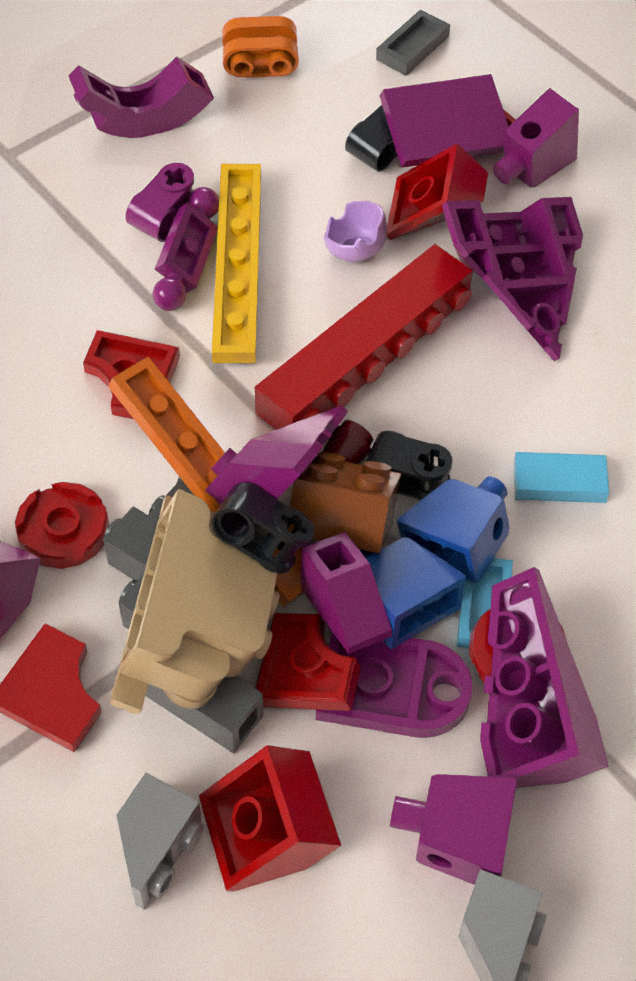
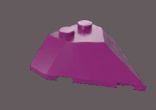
M572 197L541 198L521 212L483 213L479 200L446 201L443 203V212L460 261L486 282L553 361L560 359L562 344L558 342L561 326L567 323L577 268L573 266L575 251L581 248L583 232Z

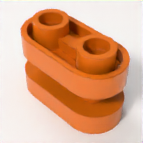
M284 16L237 17L229 20L222 29V44L224 47L223 66L226 72L235 77L285 76L295 71L299 64L297 27L295 23Z

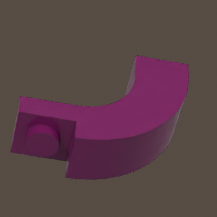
M177 56L156 77L136 86L122 87L110 84L80 65L68 75L75 91L74 99L84 110L91 113L96 128L104 133L118 137L142 138L173 130L195 117L214 99L203 73Z

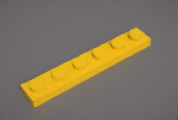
M221 163L212 363H256L261 164Z

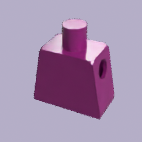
M551 88L545 91L506 129L504 133V157L492 167L496 178L505 185L518 178L527 186L536 187L577 159L579 109Z
M433 775L431 776L426 802L395 796L389 827L420 833L416 861L422 865L473 885L476 883L480 869L501 877L517 779L490 776Z

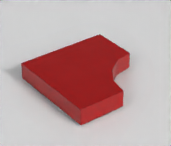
M97 330L83 361L84 372L100 378L108 386L113 377L149 356L170 383L180 358V350L176 346ZM111 391L112 415L133 419Z
M274 613L270 631H272L271 643L262 659L255 687L263 694V707L351 711L361 668L357 659L338 654L327 646L324 640V621L320 614Z
M45 623L0 683V713L75 752L102 713L100 704L85 692L81 683V666L88 652L86 644Z

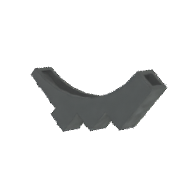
M178 477L174 487L166 494L173 497L177 490L180 489L194 495L180 477ZM165 495L159 496L153 502L148 515L133 506L122 519L117 518L110 524L103 539L108 564L133 579L123 589L118 602L122 624L128 630ZM239 675L224 677L209 702L196 709L178 706L166 696L163 689L148 684L145 695L232 753L238 750L264 716L263 694Z

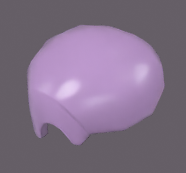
M352 201L347 203L341 218L334 219L331 216L328 220L324 235L327 249L334 257L352 263L363 262L371 258L382 249L387 238L385 213L380 205L370 201Z

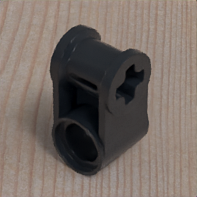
M382 105L364 121L355 125L345 143V150L377 172L386 169L392 160L398 156Z
M382 431L377 435L366 460L385 463L391 467V471L402 473L398 494L422 500L446 480H451L449 473L452 470L453 459L451 453L445 447L409 438L394 431ZM434 456L438 458V466H434ZM425 481H429L428 491L425 490Z
M249 482L235 484L225 496L212 519V529L221 541L253 558L265 569L280 574L288 572L293 567L296 552L300 546L307 545L311 541L315 531L312 522L302 512L288 507L266 493L259 486ZM290 524H294L293 530L289 532L287 528ZM276 548L280 550L279 554L273 557L272 554Z

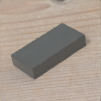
M420 9L376 48V60L406 76L449 37L450 24Z

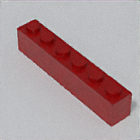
M432 245L254 387L255 414L277 430L341 405L343 407L346 406L357 390L367 382L373 383L383 373L385 367L396 358L401 359L405 357L412 349L414 343L425 334L430 335L434 333L441 325L443 319L454 310L460 311L466 306L472 295L470 288L473 270L438 245Z

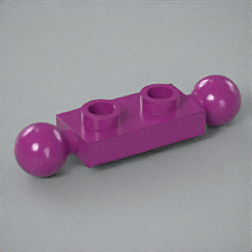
M199 187L193 190L188 197V202L178 208L154 269L165 277L155 284L152 293L155 304L162 310L175 311L179 309L186 300V294L197 287L218 230V226L209 220L219 210V197L211 188Z

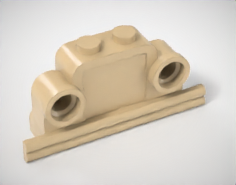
M180 489L177 490L173 497L166 495L163 500L110 699L112 706L125 708L126 711L133 714L141 712L148 684L163 689L166 696L178 706L188 709L204 706L213 697L217 686L224 677L239 675L253 657L261 660L267 653L272 639V631L267 630L268 620L276 610L280 593L274 590L277 573L265 569L253 558L221 541L212 529V519L215 512L210 511L208 505L201 498Z

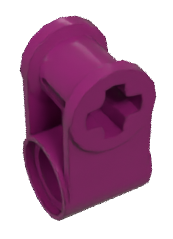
M171 163L161 168L150 183L130 201L125 214L127 224L160 242H165L178 208L188 202V197L193 191L194 173L192 169L183 163Z

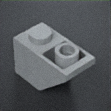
M146 772L116 815L135 903L144 910L153 896L160 898L167 891L175 875V869L172 867L183 851L190 853L194 849L204 829V825L201 824L200 804L197 800Z
M481 869L458 937L480 981H527L531 965L521 960L527 943L535 946L538 945L547 914L537 911L543 892Z

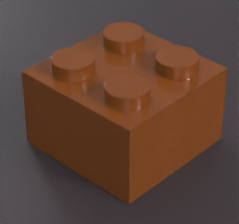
M320 452L293 482L290 508L302 512L312 522L315 530L313 540L321 541L346 532L358 549L380 553L393 524L402 473L391 471V467L385 463L366 461L363 465L345 462V457L342 455ZM290 524L287 528L289 532L293 530L294 524Z

